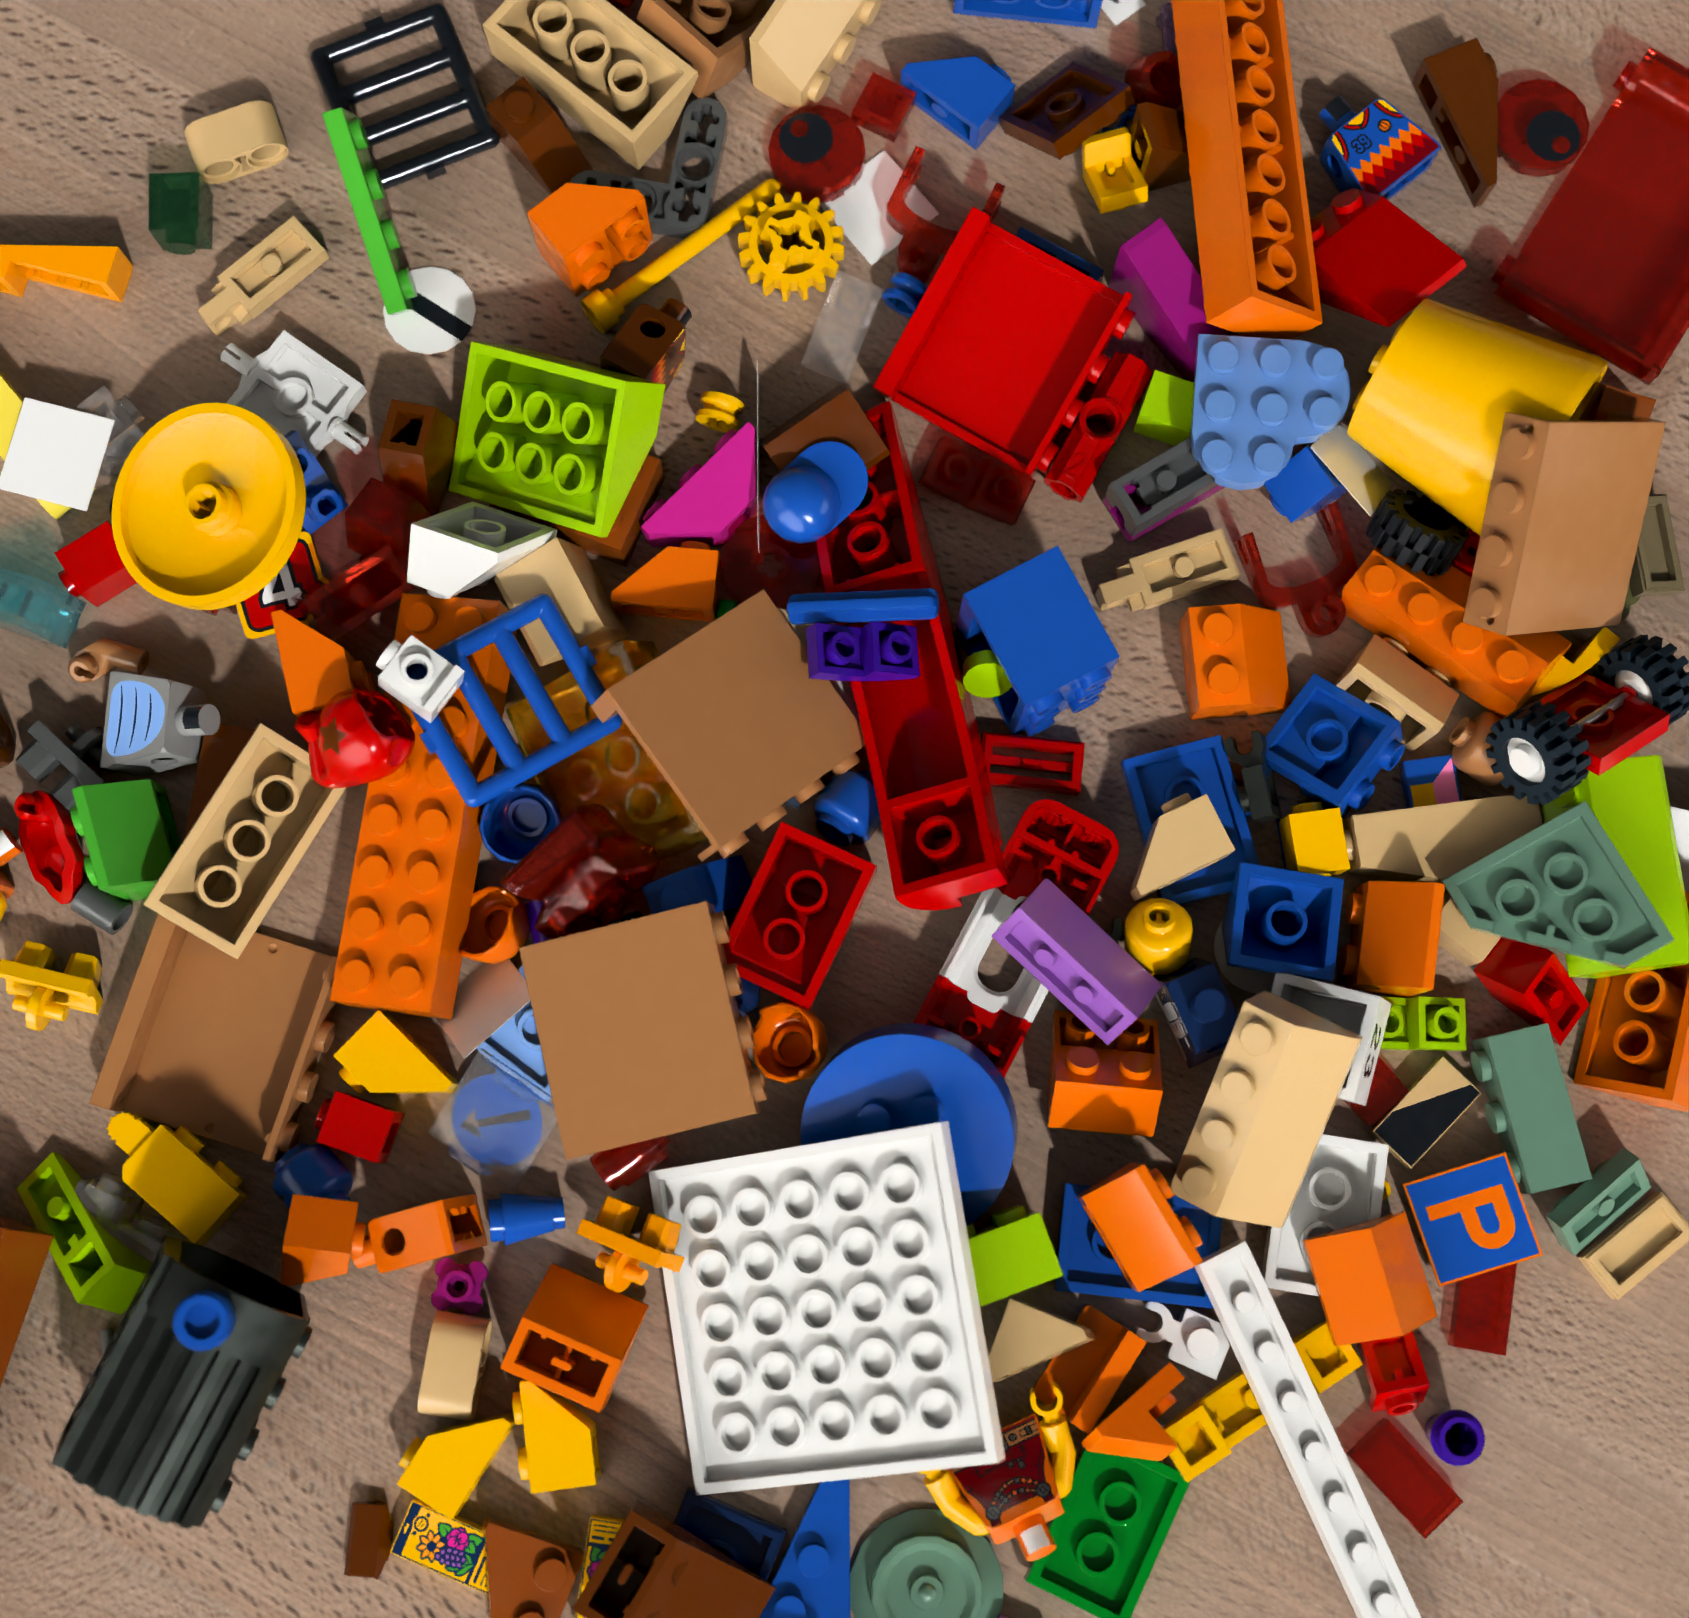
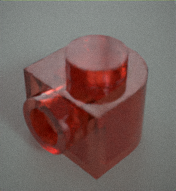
M1158 51L1140 56L1129 64L1125 72L1124 83L1130 85L1136 104L1150 102L1176 109L1181 104L1182 93L1178 57L1168 51Z

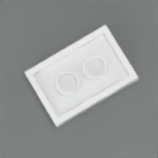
M1322 1134L1285 1225L1282 1228L1267 1226L1261 1274L1268 1288L1319 1296L1302 1240L1380 1217L1389 1145Z

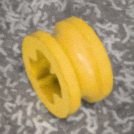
M715 391L703 392L700 397V403L704 407L696 412V421L705 427L721 432H728L731 429L738 431L740 422L736 419V416L743 413L744 403L725 393Z

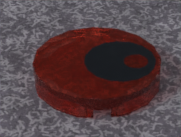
M1534 79L1516 84L1507 90L1498 102V158L1500 159L1502 156L1505 161L1511 164L1509 168L1523 175L1543 177L1559 173L1577 158L1587 142L1590 123L1585 106L1573 91L1558 82Z
M824 105L801 107L786 115L773 130L768 147L771 172L774 178L786 189L788 194L793 197L795 192H800L802 201L810 202L815 197L820 199V203L828 202L843 196L844 191L852 185L855 186L859 181L866 162L863 134L855 121L841 110Z

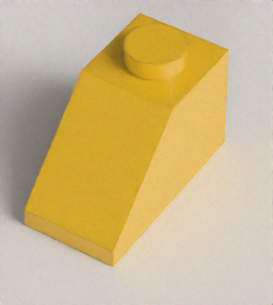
M378 1010L333 1055L344 1066L338 1072L339 1075L360 1094L365 1089L375 1094L455 1093L461 1087V1084L389 1013Z
M508 1412L437 1429L429 1434L425 1440L416 1437L398 1464L405 1471L397 1485L452 1520L461 1512L514 1427L513 1414Z

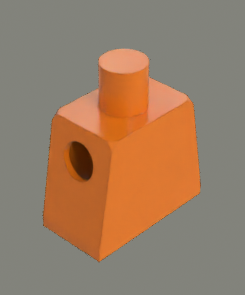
M476 1194L442 1199L368 1220L367 1227L369 1233L365 1234L362 1255H351V1258L357 1268L376 1264L378 1271L382 1274L488 1245Z

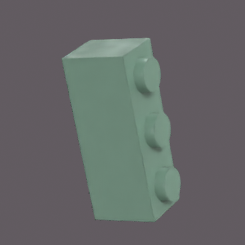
M1549 1024L1534 1025L1472 1040L1475 1049L1470 1055L1472 1069L1477 1080L1484 1082L1489 1102L1485 1104L1486 1119L1491 1131L1499 1135L1503 1152L1507 1154L1520 1193L1533 1194L1591 1180L1592 1175Z

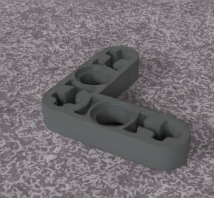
M709 97L693 100L686 107L668 184L595 170H585L577 173L570 183L639 190L641 194L648 196L652 200V206L648 211L651 232L653 234L684 239L710 219L728 134L727 113L722 104ZM704 116H712L713 124L708 126L705 145L699 142L698 123L703 121ZM693 158H701L710 166L708 173L701 178L686 176L682 168L688 160ZM687 191L694 194V215H690L688 222H682L679 219L678 212H683L685 209Z

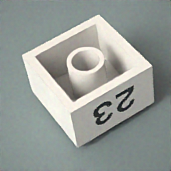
M1276 973L1271 989L1272 994L1363 1037L1337 1099L1366 1106L1392 1004L1380 996L1291 974Z

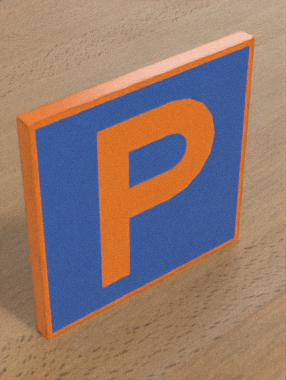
M1506 1152L1402 1184L1439 1287L1543 1255Z

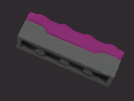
M1189 437L1111 482L1103 503L1128 543L1225 487L1214 482L1215 478L1203 471L1198 460L1195 462Z

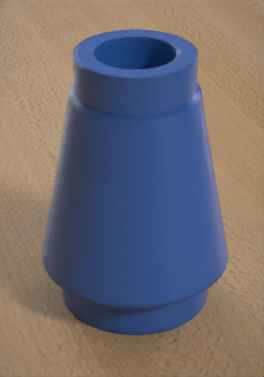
M500 1193V1198L487 1200L491 1242L504 1241L505 1246L555 1231V1229L565 1228L562 1196L552 1198V1196Z

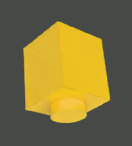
M1322 802L1303 803L1292 806V814H1288L1278 822L1287 870L1331 877L1338 876L1351 869L1340 807L1323 809Z

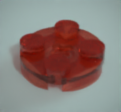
M759 515L760 553L758 548L757 516L742 522L735 529V534L729 538L727 545L725 544L720 558L721 575L728 594L738 605L764 589L776 607L787 609V603L792 594L816 592V587L821 578L816 541L799 544L784 540L771 529L764 515ZM767 554H774L776 561H784L786 564L785 568L778 570V576L768 577L767 573H759L757 570V566L764 564V556Z

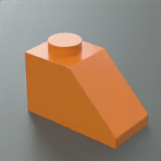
M684 541L680 547L667 546L612 590L611 603L614 611L617 614L707 622L715 621L721 571L719 550H711L710 545L697 541Z
M297 1194L292 1195L282 1250L281 1285L293 1286L348 1273L350 1256L362 1255L367 1223L356 1222L359 1202Z

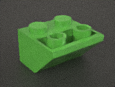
M151 779L83 785L73 788L72 792L76 805L71 806L70 813L76 831L80 836L85 837L89 855L84 857V866L92 885L98 886V889L130 902L147 898L181 845L166 788Z

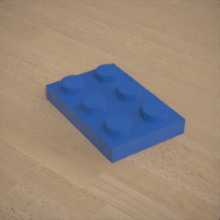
M1221 735L1121 761L1120 766L1144 848L1152 824L1159 816L1164 814L1160 806L1185 793H1189L1192 800L1205 794L1208 795L1235 848V851L1228 857L1158 890V898H1165L1175 901L1179 905H1185L1227 894L1232 890L1237 867L1240 862L1259 865Z
M1063 1183L1056 1257L1064 1276L1054 1279V1290L1214 1309L1195 1267L1141 1292L1131 1289L1076 1195L1091 1186ZM1176 1195L1167 1200L1173 1212L1178 1214L1180 1218L1185 1215L1199 1234L1203 1244L1197 1247L1196 1250L1201 1258L1220 1250L1222 1218L1215 1217Z

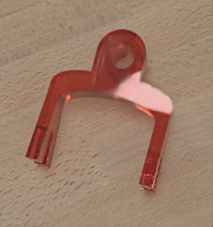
M915 146L887 203L885 218L895 231L903 235L898 246L896 258L898 272L909 274L925 284L940 256L947 254L959 231L946 229L923 219L904 203L919 178L922 168L920 164L923 160L925 149ZM997 182L982 211L991 216L992 223L1000 210V200L1005 190V186ZM918 258L921 260L920 264H916Z
M1337 501L1328 504L1323 510L1316 513L1337 558L1335 567L1328 574L1317 580L1294 587H1275L1268 582L1253 532L1243 535L1240 540L1233 543L1260 605L1268 609H1283L1292 606L1301 629L1307 635L1315 638H1322L1335 632L1345 619V604L1337 597L1335 590L1346 584L1358 569ZM1320 607H1325L1330 612V621H1326L1321 617Z

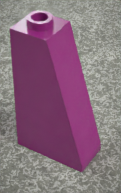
M1161 217L1120 246L1108 287L1122 295L1126 291L1133 294L1129 309L1136 312L1134 319L1182 379L1194 383L1198 335H1239L1206 323L1201 276Z

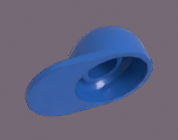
M826 441L808 447L780 473L775 475L766 486L762 503L764 517L771 529L784 540L799 544L815 542L829 534L854 512L864 500L868 488V473L862 458L852 448L839 442Z

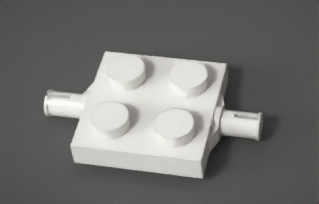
M283 330L271 347L256 358L245 353L234 343L226 346L231 354L225 350L222 351L221 361L242 374L238 389L226 404L239 406L253 412L274 425L283 435H286L291 430L297 431L315 458L334 439L352 450L356 455L363 452L360 444L366 448L369 437L363 435L347 423L350 413L367 393L363 384L288 332Z

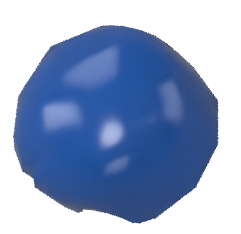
M520 783L485 803L478 829L485 848L500 861L527 864L554 846L559 838V832L562 827V814L556 798L540 785Z

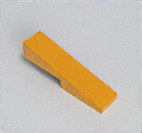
M0 245V292L23 297L28 280H33L123 302L134 266L118 246Z

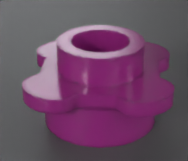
M450 1257L441 1259L435 1267V1272L438 1275L437 1290L431 1295V1303L434 1308L440 1311H445L449 1307L460 1308L470 1315L479 1312L484 1305L481 1294L484 1287L483 1281L488 1276L487 1267L480 1261L460 1264ZM457 1281H462L464 1283V1289L462 1291H457L455 1289V1283Z

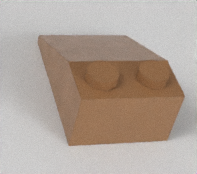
M643 0L635 23L698 71V79L691 92L698 98L703 99L730 82L751 61L749 38L774 1Z

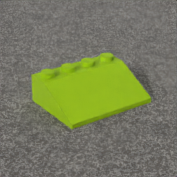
M471 341L449 491L597 537H607L657 436L666 384L514 345Z

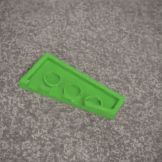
M342 107L324 112L322 115L387 314L397 315L414 310L411 298L417 297L415 283L408 267L402 269L397 252V248H401L400 237L393 219L387 218L382 198H385V191L377 169L372 166L368 152L369 142L364 126L358 116Z

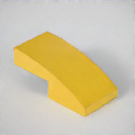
M1605 626L1583 643L1570 660L1564 656L1560 658L1527 703L1545 697L1594 666L1601 657L1606 655L1618 643L1620 638Z

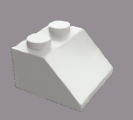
M473 501L411 523L407 582L427 589V593L436 598L450 599L451 597H457L458 593L475 586L486 585L489 580L494 579L496 574L556 538L557 529Z

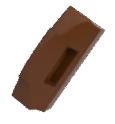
M378 1500L373 1502H352L344 1575L368 1577L378 1580L385 1562L389 1559L393 1540V1521L390 1520L386 1503Z

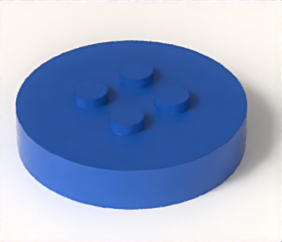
M918 1023L890 1024L866 1031L843 1045L826 1063L811 1087L804 1105L801 1119V1146L948 1121L966 1226H968L989 1209L1005 1185L1016 1150L1017 1115L1012 1095L1003 1076L993 1062L975 1045L957 1034L931 1025Z

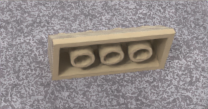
M505 0L483 24L491 54L521 78L524 76L537 91L638 170L670 136L698 79V71L606 0Z
M775 0L749 38L753 87L798 114L804 113L811 101L818 103L822 99L830 83L829 74L837 62L843 65L848 60L856 43L855 35L863 24L866 26L871 25L879 12L882 0Z
M259 723L148 894L143 905L225 954L238 959L346 787L331 789L316 783L311 776L309 753Z
M1266 990L1244 1001L1170 1185L1172 1193L1215 1217L1282 1228L1285 1225L1363 1037Z

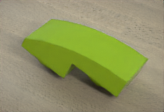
M1424 996L1409 998L1382 997L1392 1005L1380 1050H1467L1465 998Z

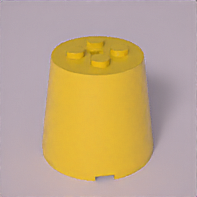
M1426 298L1414 309L1408 318L1405 317L1401 321L1390 341V346L1383 344L1375 355L1368 369V372L1373 375L1369 382L1367 381L1352 405V409L1355 411L1349 423L1347 435L1480 536L1505 412L1543 420H1579L1600 384L1609 362L1587 352Z

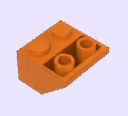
M567 182L526 212L540 255L575 297L586 289L593 291L600 287L609 278L610 271L625 260L631 262L640 257L647 250L649 242L653 240L645 197L636 189Z
M1054 1010L1047 1088L1048 1127L1153 1137L1163 1093L1158 1020L1138 1017L1107 1045L1074 1013Z
M1129 1163L1076 1195L1131 1289L1141 1292L1203 1262L1196 1250L1197 1247L1203 1244L1202 1240L1185 1215L1180 1218L1178 1214L1173 1212L1167 1202L1169 1198L1173 1197L1172 1190L1156 1167L1151 1170L1145 1164Z
M552 1263L522 1316L500 1369L600 1413L609 1401L650 1305L623 1293L612 1291L605 1287V1285Z

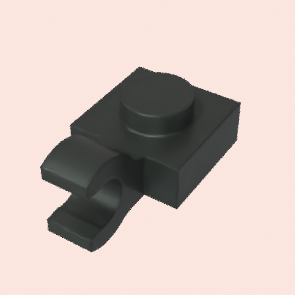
M1258 730L1251 731L1254 746L1247 754H1241L1238 751L1235 738H1225L1224 749L1227 756L1244 768L1241 769L1244 782L1237 784L1238 796L1244 813L1251 812L1252 819L1260 822L1283 818L1272 769L1267 764V741L1263 733Z

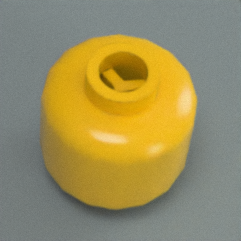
M1150 898L1139 902L1129 911L1124 925V950L1153 976L1168 975L1179 970L1187 962L1192 948L1193 926L1192 919L1185 908L1175 901L1165 898Z

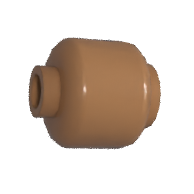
M1483 711L1472 719L1467 716L1462 718L1453 728L1449 737V742L1453 744L1451 751L1452 762L1457 769L1480 784L1495 787L1501 784L1500 781L1505 777L1501 772L1494 774L1490 767L1496 763V759L1487 758L1486 749L1492 745L1486 742V738L1492 732L1490 728L1493 724L1502 718L1494 712Z

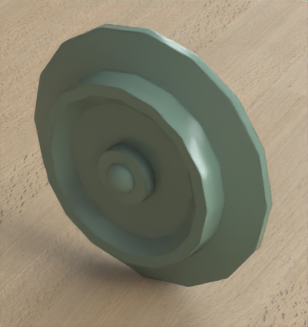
M909 1509L883 1520L861 1543L850 1570V1607L855 1618H997L1003 1607V1573L991 1543L984 1536H974L944 1516L940 1509Z

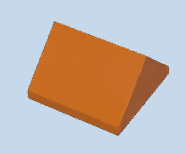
M1405 1211L1302 1240L1333 1345L1340 1346L1404 1336L1437 1317Z

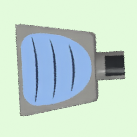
M112 671L110 672L100 768L136 777H144L197 763L200 757L203 736L213 735L219 730L221 723L219 711L214 705L206 704L207 694L203 689L169 679Z

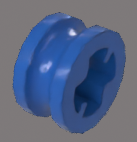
M895 272L890 279L892 288L884 290L881 295L882 300L895 312L911 318L928 287L922 281L909 274Z

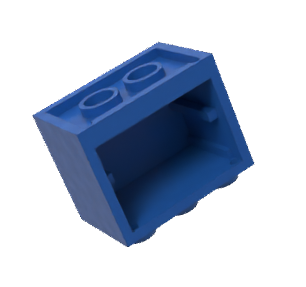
M1058 546L963 594L955 633L968 657L982 650H993L1012 687L1003 695L991 699L1011 735H1017L1025 731L1028 737L1034 736L1055 723L1053 717L1061 711L1070 707L1073 714L1078 713L1100 700L1098 694L1106 689L1105 683L1113 677L1111 672L1120 655Z

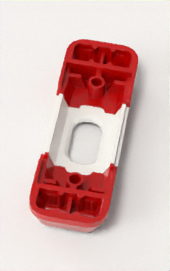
M1043 799L1030 804L1023 813L1002 853L1008 884L982 891L913 1023L942 1028L966 1039L993 1062L1004 1078L1049 990L1026 968L1021 972L1016 984L1006 992H996L984 986L978 977V967L993 939L991 936L1001 923L1011 916L1016 905L1028 898L1044 879H1049L1084 913L1089 915L1118 858L1119 844L1114 833L1106 826L1058 801Z

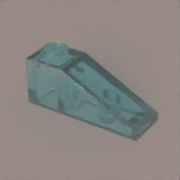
M0 568V628L66 649L78 627L79 618L86 602L40 578Z

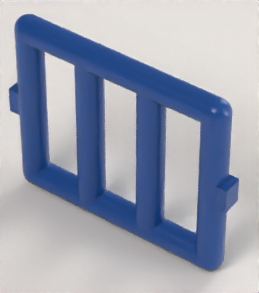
M539 594L433 650L452 665H457L465 671L463 683L459 688L505 765L504 769L477 782L439 715L430 724L412 711L424 732L420 734V739L430 755L437 754L465 804L469 807L476 808L618 730L622 725V718L617 714L603 724L596 717L570 732L512 632L540 618L589 704L592 705L606 691L593 669L597 661L587 644L580 647L552 597L548 594ZM493 642L551 740V743L525 757L466 658ZM418 663L410 665L406 670L407 675L413 680H421L428 673L427 669Z

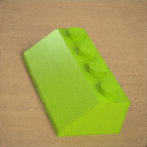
M1662 756L1627 757L1600 776L1589 771L1587 777L1581 780L1580 784L1550 803L1541 805L1544 824L1586 801L1675 940L1626 968L1565 954L1569 977L1597 979L1689 964V912Z

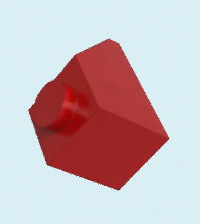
M1501 937L1483 962L1478 963L1473 970L1492 997L1528 1024L1534 1026L1548 1023L1553 1042L1559 1045L1562 1044L1590 1005L1575 982L1569 977L1568 972L1554 952L1542 947Z

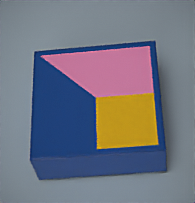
M1452 755L1408 760L1399 764L1406 808L1462 801Z

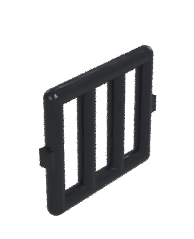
M441 3L428 5L387 22H384L382 16L364 22L366 30L316 48L311 53V62L331 110L342 107L353 113L351 105L451 68L459 91L365 126L364 129L369 147L467 109L477 132L378 170L384 190L425 174L428 180L447 173L445 166L492 149L500 142V136L491 125L486 110V101L449 13ZM434 27L442 49L342 86L334 66L335 63L426 28ZM369 152L370 159H371V162H372V166H373V168H376V167H375V164H374V162H373V159H372V157H371V154H370V152Z

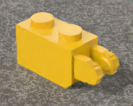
M123 1111L111 1117L108 1128H106L109 1131L107 1135L111 1136V1140H116V1144L130 1156L122 1165L123 1181L193 1244L205 1245L249 1197L238 1188L244 1179L222 1160L212 1165L199 1152L205 1145L184 1126L180 1125L174 1131L172 1128L160 1124L155 1129L148 1122H143L144 1118H139L136 1114L132 1115L130 1112L126 1113Z

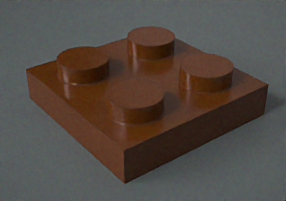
M1072 62L1001 115L999 120L1005 134L1060 160L1064 156L1077 151L1081 147L1082 142L1102 127L1114 123L1119 115L1136 101L1130 85Z

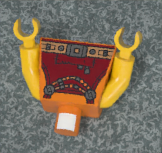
M1054 1381L1051 1382L1056 1398L1049 1405L1038 1403L1033 1386L1030 1389V1404L1038 1415L1043 1416L1040 1423L1034 1413L1001 1429L1006 1459L995 1464L919 1472L926 1475L924 1484L944 1516L974 1536L988 1534L995 1545L1002 1544L1016 1537L1027 1561L1043 1558L1056 1549V1544L1046 1522L1064 1513L1061 1499L1066 1497L1072 1490L1076 1451L1066 1417L1063 1414H1059L1063 1404V1396L1059 1385Z

